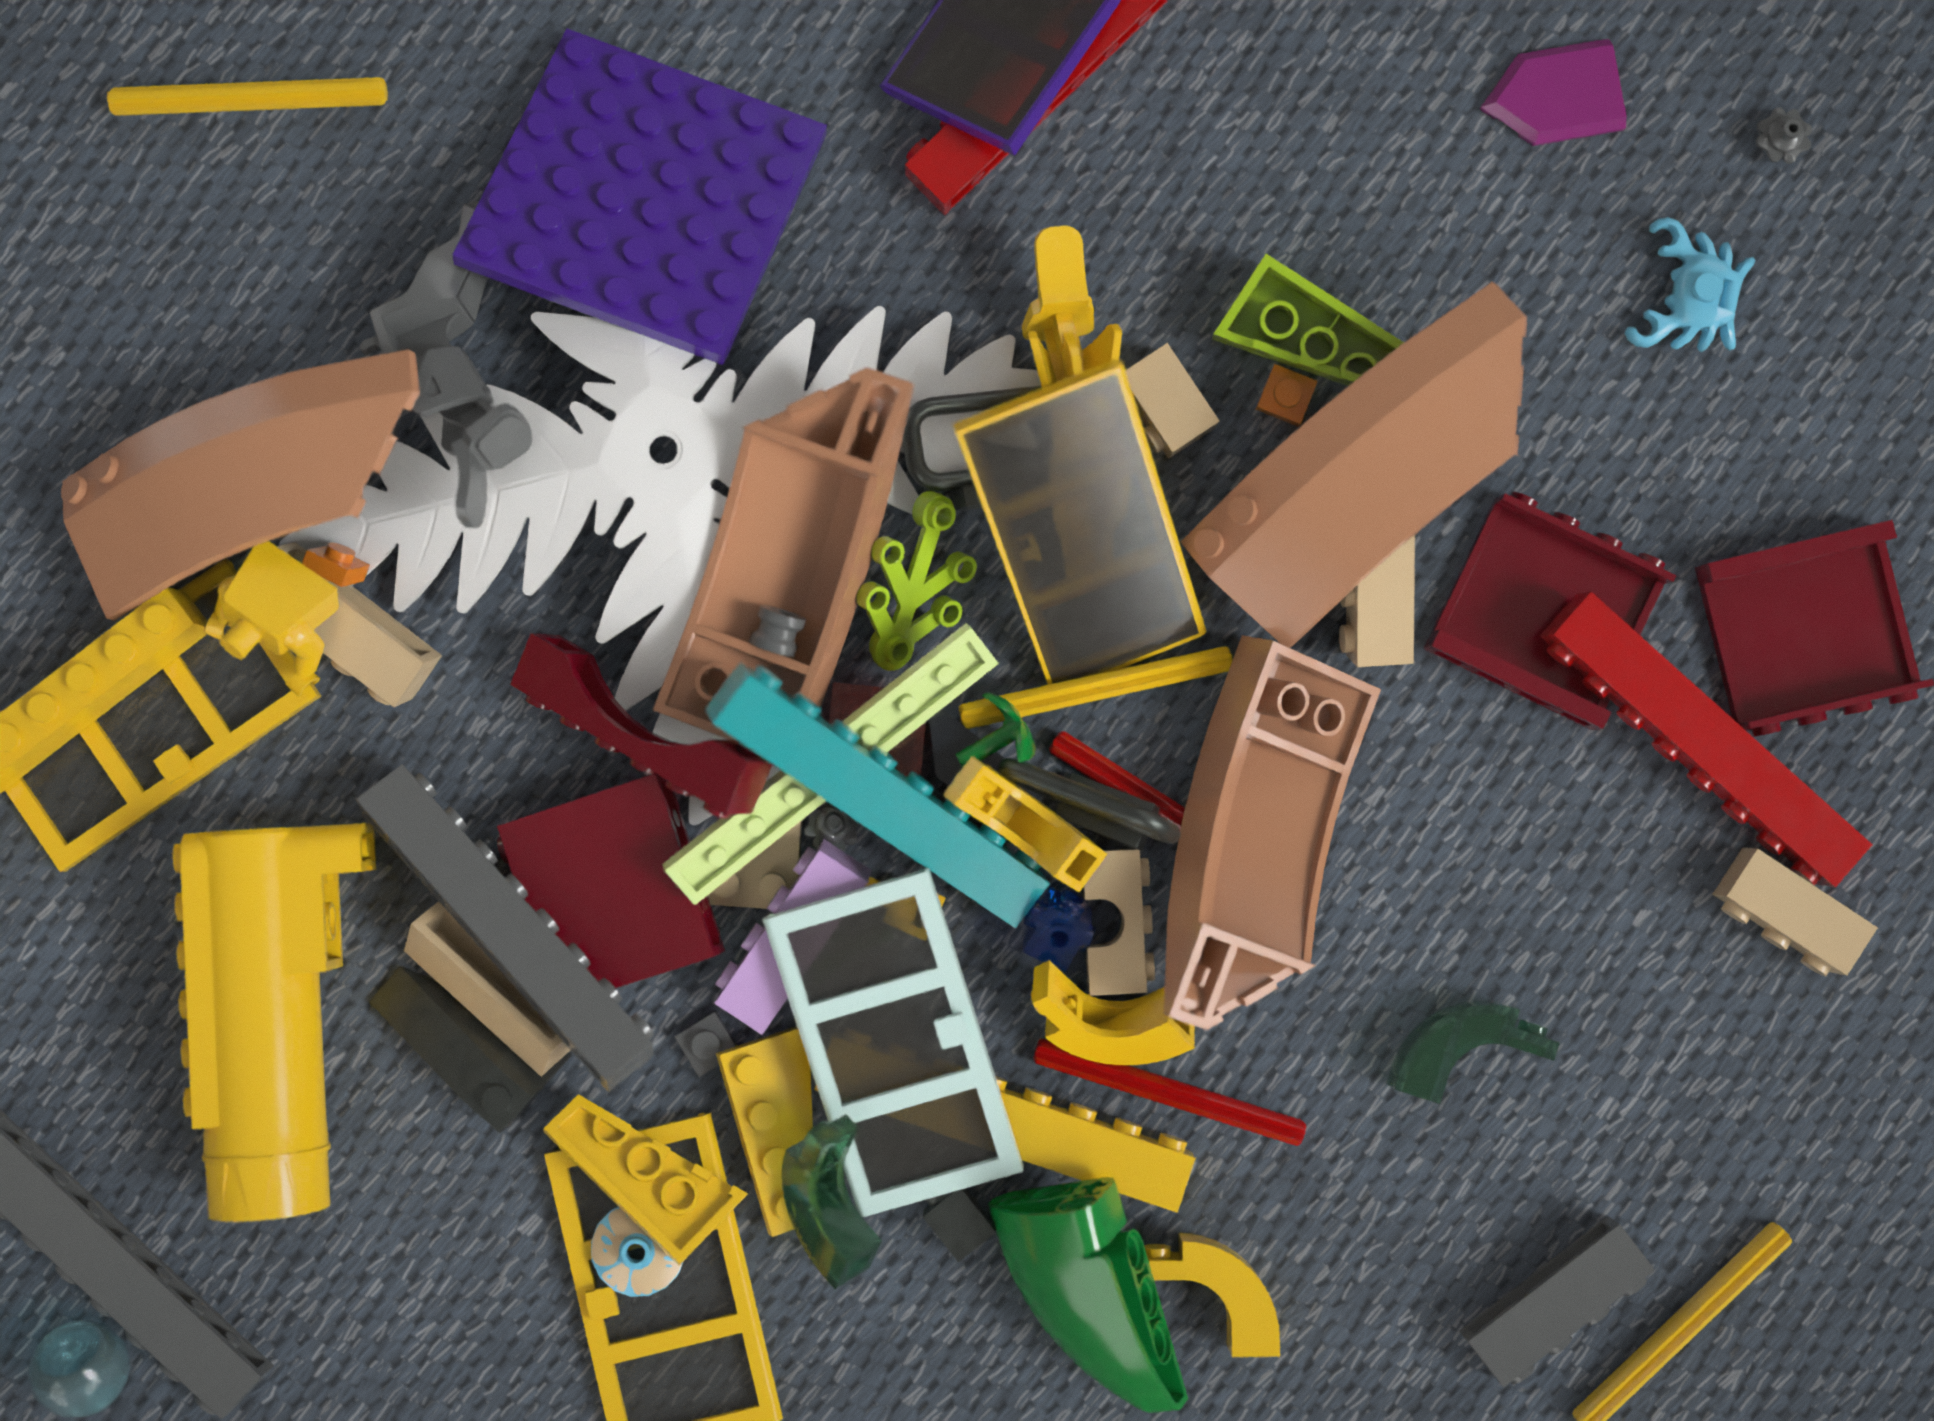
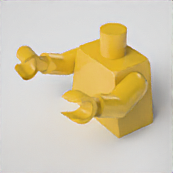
M263 542L253 547L236 576L227 577L219 584L215 611L207 622L205 633L220 640L219 642L222 647L240 660H243L258 642L277 655H282L290 649L296 654L294 660L295 673L285 685L299 697L306 686L320 681V677L315 672L320 663L325 645L323 639L314 629L338 610L337 587L271 542ZM225 626H230L231 628L224 635Z

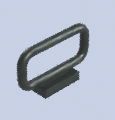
M1042 386L929 397L917 401L909 408L902 438L905 460L912 478L918 485L930 491L944 492L954 490L949 495L955 511L982 508L969 469L937 473L928 468L924 458L921 424L926 418L931 416L989 410L1039 390ZM1048 460L990 467L1001 500L1049 481Z
M1004 758L999 763V772L1004 777L1030 791L1058 801L1059 805L1055 813L1070 824L1143 851L1148 837L1170 844L1176 843L1180 839V829L1174 823L1159 815L1160 807L1151 802L1071 773L1070 778L1067 779L1026 762H1018L1014 758Z

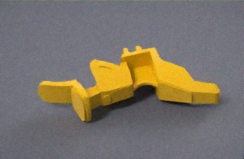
M1066 225L1050 226L1042 229L1034 241L1038 298L1030 303L1021 329L1023 337L1026 340H1030L1041 386L1044 388L1106 362L1119 360L1122 330L1119 324H1108L1091 344L1084 349L1081 348L1079 336L1087 335L1094 330V308L1087 290L1082 236L1075 228ZM1040 341H1045L1047 350ZM1108 386L1049 409L1052 450L1048 455L1049 481L1127 450ZM1130 472L1051 503L1052 518L1055 529L1060 537L1066 576L1111 558L1112 531L1126 512Z

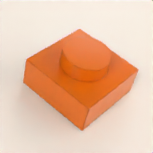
M1274 364L1256 410L1299 426L1318 381Z
M333 542L328 543L326 546L307 549L302 561L304 566L340 587L364 582L370 564L356 558V552L351 548Z

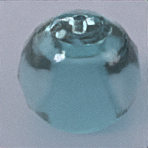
M80 1320L58 1326L42 1339L31 1357L28 1374L34 1397L54 1415L78 1418L92 1416L111 1405L123 1390L128 1380L131 1366L125 1341L109 1326L93 1320Z

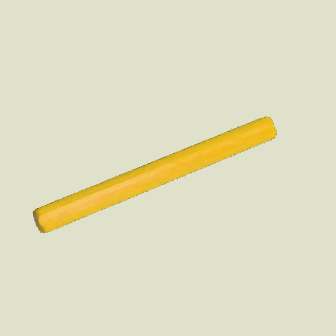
M381 77L114 87L107 93L109 110L115 116L384 105L388 100L387 85Z
M1222 646L999 696L1013 704L1020 716L1025 717L1228 672L1233 658L1229 647ZM987 699L967 702L959 706L961 724L967 729L1004 721L1002 712Z
M1774 1222L1769 1223L1573 1410L1572 1414L1576 1421H1607L1791 1245L1792 1239L1780 1225Z

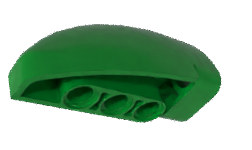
M1104 1177L1016 1190L1001 1194L990 1200L988 1206L1009 1271L1025 1302L1043 1329L1086 1374L1137 1409L1148 1413L1180 1410L1188 1400V1395L1142 1238L1134 1229L1120 1231L1125 1226L1127 1219L1115 1179Z

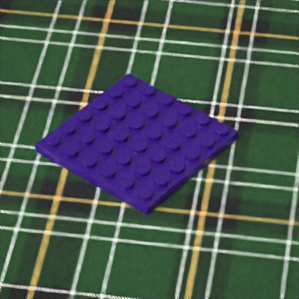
M566 28L452 254L454 265L723 365L823 144L827 125Z

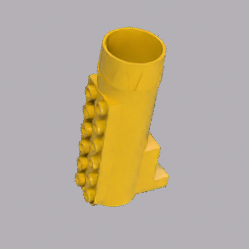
M370 823L185 833L181 843L175 844L173 847V866L176 873H181L182 892H177L175 897V914L178 921H183L184 941H179L177 946V962L179 969L185 970L186 989L181 990L179 996V1010L181 1018L187 1019L188 1038L182 1041L181 1059L183 1067L190 1069V1087H186L184 1090L183 1107L185 1116L192 1117V1129L204 1128V1153L202 1154V1161L205 1163L208 1218L210 1220L227 1222L258 1221L304 1215L326 1209L330 1206L328 1150L331 1149V1142H329L326 1118L320 972H327L343 966L339 873L376 870L374 828Z

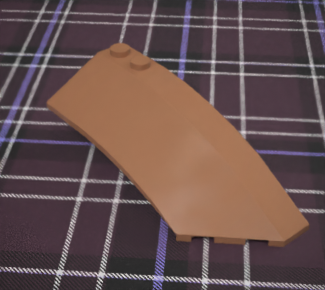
M1491 282L1400 345L1320 409L1253 469L1181 541V544L1212 581L1280 644L1291 648L1362 580L1424 526L1514 455L1518 456L1519 436L1516 435L1518 406H1521L1524 366H1521L1522 339L1526 337L1527 316L1495 282Z
M410 350L397 351L297 370L240 387L197 403L150 425L123 440L65 479L61 489L63 522L105 617L115 621L181 579L255 545L349 515L358 518L367 501L363 499V488L372 470L379 474L381 473L397 440V437L391 435V432L403 408L409 411L412 410L420 394L416 354Z
M866 367L850 375V379L826 391L821 389L786 406L787 410L764 421L759 419L742 427L744 434L715 541L688 621L653 711L723 738L735 739L712 723L705 708L740 662L752 670H755L758 665L765 667L783 682L779 688L794 698L797 692H800L821 707L858 604V590L866 579L872 559V546L878 539L893 483L914 389L913 383ZM764 604L785 609L807 619L804 629L797 633L795 642L798 648L794 657L772 653L749 642L751 633L758 630L761 621L758 616L760 605Z
M1241 636L1205 735L1183 815L1181 836L1175 856L1168 904L1164 1015L1208 1030L1222 1022V1016L1241 1004L1246 1007L1276 990L1278 988L1277 983L1295 972L1303 974L1316 966L1311 964V956L1325 863L1347 781L1381 689L1273 640Z

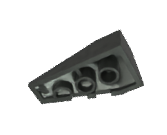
M403 966L396 970L369 1001L449 1087L499 1133L512 1125L573 1055L568 1052L543 1076H540L436 980Z

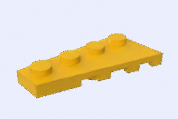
M796 1026L716 1053L766 1229L771 1237L817 1221L811 1069Z
M579 1094L543 1128V1132L678 1266L748 1194L738 1187L731 1186L712 1175V1172L697 1163L693 1164L656 1139L652 1140L635 1130L627 1122Z

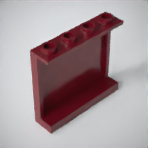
M1515 491L1511 495L1504 493L1495 498L1423 649L1590 730L1604 729L1612 713L1606 709L1610 699L1607 696L1601 699L1594 695L1583 685L1581 681L1585 676L1572 665L1569 668L1565 667L1552 658L1546 650L1550 645L1540 635L1576 594L1585 592L1595 594L1632 629L1641 635L1664 585L1674 582L1677 575L1664 570L1666 564L1652 555L1639 553L1638 556H1635L1621 549L1623 543L1613 536L1597 532L1594 536L1579 529L1581 523L1569 515L1554 512L1552 516L1536 508L1538 502L1525 494Z
M1893 520L1695 567L1732 719L1745 730L1751 729L1753 737L1782 731L1780 722L1795 718L1797 719L1798 726L1828 720L1826 711L1841 707L1844 715L1873 709L1871 700L1888 697L1889 704L1918 699L1917 689L1934 686L1933 678L1920 680L1886 541L1897 538Z
M651 774L497 826L500 837L497 838L499 854L505 863H509L512 875L527 891L528 896L524 900L535 912L543 908L559 927V931L555 933L556 936L566 947L574 943L589 960L591 965L586 969L598 982L603 977L606 978L614 988L709 959L725 952L708 895L694 905L665 872L662 865L690 843V839L675 792L666 786L667 780L658 774Z

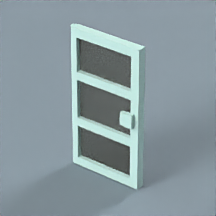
M929 868L782 912L769 914L762 919L859 1217L870 1216L1023 1172L1024 1165Z

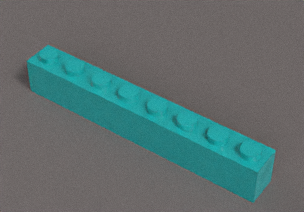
M742 662L738 664L705 708L713 724L924 867L929 868L931 872L1014 928L1019 925L1050 884L1039 871L1041 866L1021 849L1014 852L1004 845L1007 839L983 823L981 827H978L968 820L971 815L948 799L942 802L931 793L935 788L917 773L911 771L908 777L896 770L894 767L898 762L878 746L874 745L869 751L856 741L860 737L859 734L844 722L836 719L831 725L818 716L822 709L800 692H797L794 698L779 688L783 682L765 667L758 665L755 670H752Z

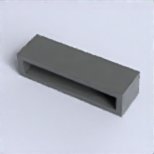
M1607 1216L1459 1330V1332L1503 1388L1510 1382L1511 1384H1517L1531 1375L1535 1368L1534 1364L1545 1355H1554L1565 1349L1572 1341L1571 1335L1585 1324L1591 1326L1601 1321L1610 1311L1608 1306L1623 1295L1625 1297L1631 1296L1641 1290L1647 1283L1646 1277L1654 1272L1655 1269L1623 1227Z

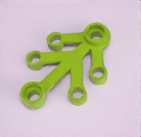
M935 491L922 493L914 502L912 517L915 523L922 528L907 575L901 563L905 551L900 542L889 536H882L874 542L871 549L872 559L880 564L897 603L893 619L891 620L886 610L890 601V594L885 587L870 581L863 584L857 593V603L866 610L875 630L869 642L870 654L876 665L887 671H895L903 667L913 654L914 644L941 624L945 627H952L959 622L962 616V606L959 602L948 596L936 598L929 611L913 622L912 619L915 610L954 580L959 583L970 581L977 570V564L973 557L956 551L949 555L945 564L927 576L940 532L949 529L956 517L952 501ZM891 547L890 554L885 558L886 550ZM963 562V567H962V569L958 572V568H959L960 564ZM877 592L875 600L870 603L872 595ZM949 606L947 614L943 616L945 609Z

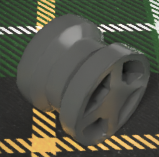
M764 604L760 605L758 616L761 621L758 630L751 633L749 642L766 651L794 657L798 648L795 642L797 633L804 629L807 619L785 609Z

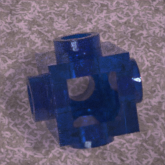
M1049 887L1041 901L1037 900L1024 918L1023 924L1027 927L1023 937V953L1042 962L1050 960L1059 970L1066 972L1077 951L1085 952L1094 936L1095 926L1092 925L1091 906L1087 905L1084 898L1072 891L1063 890L1060 892Z

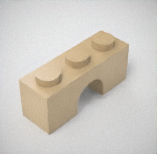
M1138 849L1103 850L1108 855L1082 888L1083 899H1104L1114 903L1121 914V927L1118 934L1111 941L1104 944L1085 945L1087 990L1090 996L1147 993V981H1155L1153 952L1145 953L1144 934H1152L1151 905H1143L1142 887L1150 886L1148 858H1140V850Z

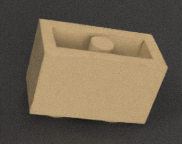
M1168 343L1125 370L1138 414L1147 426L1144 428L1147 442L1156 453L1163 450L1169 459L1215 429L1220 422Z

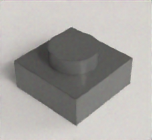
M717 1011L675 1036L676 1041L698 1077L719 1065L716 1053L738 1046Z

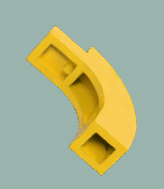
M973 756L943 794L954 805L980 820L1021 849L1053 877L1078 892L1081 891L1108 855L1035 797L988 764L985 765Z
M1050 960L1034 967L1033 990L1031 991L1032 1004L1039 1014L1046 1016L1045 1038L1062 1050L1077 1057L1104 1064L1142 1065L1167 1060L1195 1049L1194 1025L1164 1015L1165 987L1133 1000L1108 1001L1083 992Z
M1178 1233L1179 1252H1171V1246L1165 1244L1144 1245L1154 1280L1195 1281L1212 1289L1223 1300L1227 1317V1348L1232 1357H1280L1279 1323L1272 1299L1254 1269L1237 1252L1214 1239L1188 1233Z

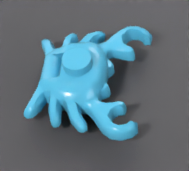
M1670 217L1657 219L1649 225V231L1656 233L1658 230L1666 229L1672 235L1671 244L1661 246L1657 252L1658 255L1662 257H1676L1682 261V266L1671 272L1674 285L1672 293L1665 298V304L1671 309V314L1663 315L1654 310H1646L1643 313V317L1652 326L1650 334L1641 335L1635 327H1628L1624 333L1627 340L1636 347L1648 348L1657 344L1671 331L1682 329L1683 333L1670 344L1673 349H1679L1690 342L1698 331H1701L1697 349L1703 352L1714 340L1717 328H1719L1720 337L1725 348L1729 351L1734 349L1736 346L1734 317L1743 279L1754 265L1755 259L1753 257L1745 258L1732 270L1733 254L1729 242L1722 243L1719 247V256L1717 257L1713 242L1706 233L1700 232L1695 235V240L1701 251L1698 252L1693 248L1685 228L1678 220Z

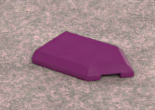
M1603 39L1518 54L1480 107V110L1494 120L1497 118L1519 133L1518 136L1532 146L1624 131L1626 129L1627 116L1612 42L1610 39Z

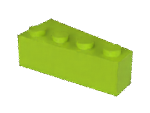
M1268 254L1264 255L1212 337V340L1347 386L1351 385L1404 343Z

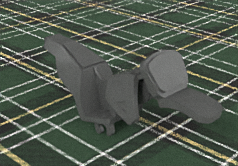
M479 201L463 204L458 237L440 245L427 254L408 291L402 296L370 311L377 335L364 340L359 346L364 355H369L375 350H380L381 354L410 350L416 354L420 394L412 410L423 417L437 412L443 416L441 446L445 452L453 456L456 455L459 481L455 508L457 517L465 528H479L483 523L487 503L486 470L502 469L526 453L532 444V431L524 415L517 408L506 403L495 407L493 395L472 360L459 346L454 347L449 342L470 328L473 322H476L487 280L486 276L454 265L452 257Z

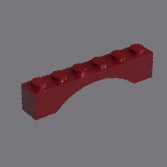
M530 634L510 685L526 694L525 701L540 709L553 710L561 715L559 721L567 727L579 731H587L596 736L594 742L598 746L612 752H622L631 758L630 764L634 768L645 773L658 774L667 780L666 786L672 791L685 796H694L703 801V809L714 816L729 819L731 815L752 814L773 766L771 762L735 739H710L689 745L670 741L649 731L633 719L614 698L600 673L594 655L560 635Z

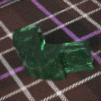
M1490 1001L1459 1003L1439 1010L1427 1017L1408 1035L1396 1054L1386 1084L1395 1090L1440 1104L1453 1066L1469 1050L1485 1044H1503L1554 1061L1560 1042L1546 1037L1548 1031L1546 1027L1520 1019L1518 1028L1515 1027L1520 1012L1518 1008Z
M847 1114L829 1124L827 1121H823L814 1126L804 1140L786 1149L782 1163L783 1195L794 1231L812 1263L834 1290L869 1269L882 1242L880 1237L856 1210L845 1185L844 1161L858 1130V1126Z

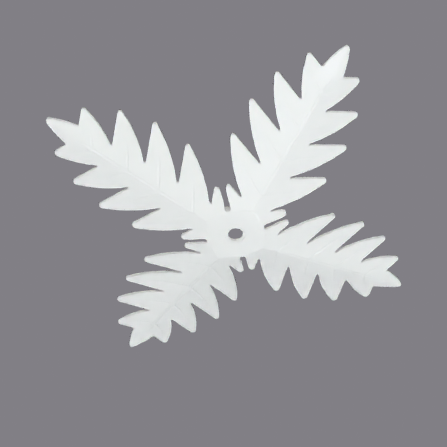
M877 306L859 321L837 344L820 367L806 391L804 388L815 330V322L811 318L803 320L768 353L750 376L735 402H732L737 376L735 371L729 369L717 379L704 400L700 403L694 402L693 397L711 376L717 365L716 362L704 359L683 370L686 364L695 356L694 354L595 317L534 312L531 315V321L554 344L592 371L616 382L615 384L586 382L582 387L589 397L616 413V418L613 421H608L588 406L574 401L570 404L569 408L583 431L580 434L561 418L540 405L513 392L487 384L493 395L495 407L506 403L514 406L524 415L532 431V444L526 453L502 469L486 470L487 503L484 520L479 528H465L457 517L455 500L459 481L458 462L456 455H450L441 446L443 416L437 412L427 417L421 416L447 461L450 470H447L418 450L396 441L379 474L387 487V491L385 492L365 484L363 499L367 501L358 518L349 515L289 533L280 541L279 546L296 542L307 550L326 546L330 542L345 545L356 552V558L370 564L367 576L399 545L393 606L396 611L403 612L422 595L437 577L463 533L456 608L458 612L464 614L472 608L499 574L514 549L528 518L529 528L522 589L525 595L532 596L554 572L570 550L583 528L594 502L597 500L594 531L598 535H604L619 514L625 499L630 497L634 500V505L619 527L614 538V544L618 548H624L643 534L647 533V535L630 557L612 590L596 633L597 642L601 644L608 642L663 605L664 607L649 626L632 654L617 689L615 699L627 711L662 688L688 621L715 541L719 524L714 519H721L727 497L712 489V485L717 479L730 488L744 434L742 427L759 419L764 421L787 410L786 406L821 389L826 391L850 379V375L866 367L877 370L886 311L883 307ZM949 312L941 313L922 327L906 342L883 372L914 384L910 407L917 401L929 397L1041 386L1037 370L1012 368L1015 338L1012 335H1006L978 349L961 361L947 375H944L952 316ZM984 411L931 416L922 422L921 438L924 458L930 470L937 473L968 470L952 424ZM1025 419L980 437L995 443L1025 448H1034L1037 443ZM661 436L672 438L678 448L675 459L667 464L656 463L651 458L649 452L651 443ZM902 439L900 451L905 455ZM897 461L887 503L912 514L914 502L919 496ZM661 713L653 730V733L670 741L689 745L710 739H726ZM773 764L766 781L781 769ZM694 796L689 798L688 820L691 825H698L711 817L712 814L703 809L704 802Z

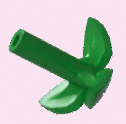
M985 692L982 697L992 702L1002 712L1004 722L1002 727L956 753L962 767L964 768L972 756L982 761L1014 741L1018 762L1032 759L1035 755L1036 746L1031 731L1021 718L1018 710L1003 697Z

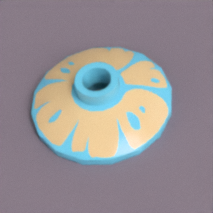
M619 1206L611 1209L596 1227L591 1241L592 1263L599 1278L611 1287L613 1291L630 1297L650 1296L665 1289L680 1273L682 1264L678 1266ZM632 1244L641 1245L645 1250V1257L640 1260L632 1259L628 1254L629 1246Z

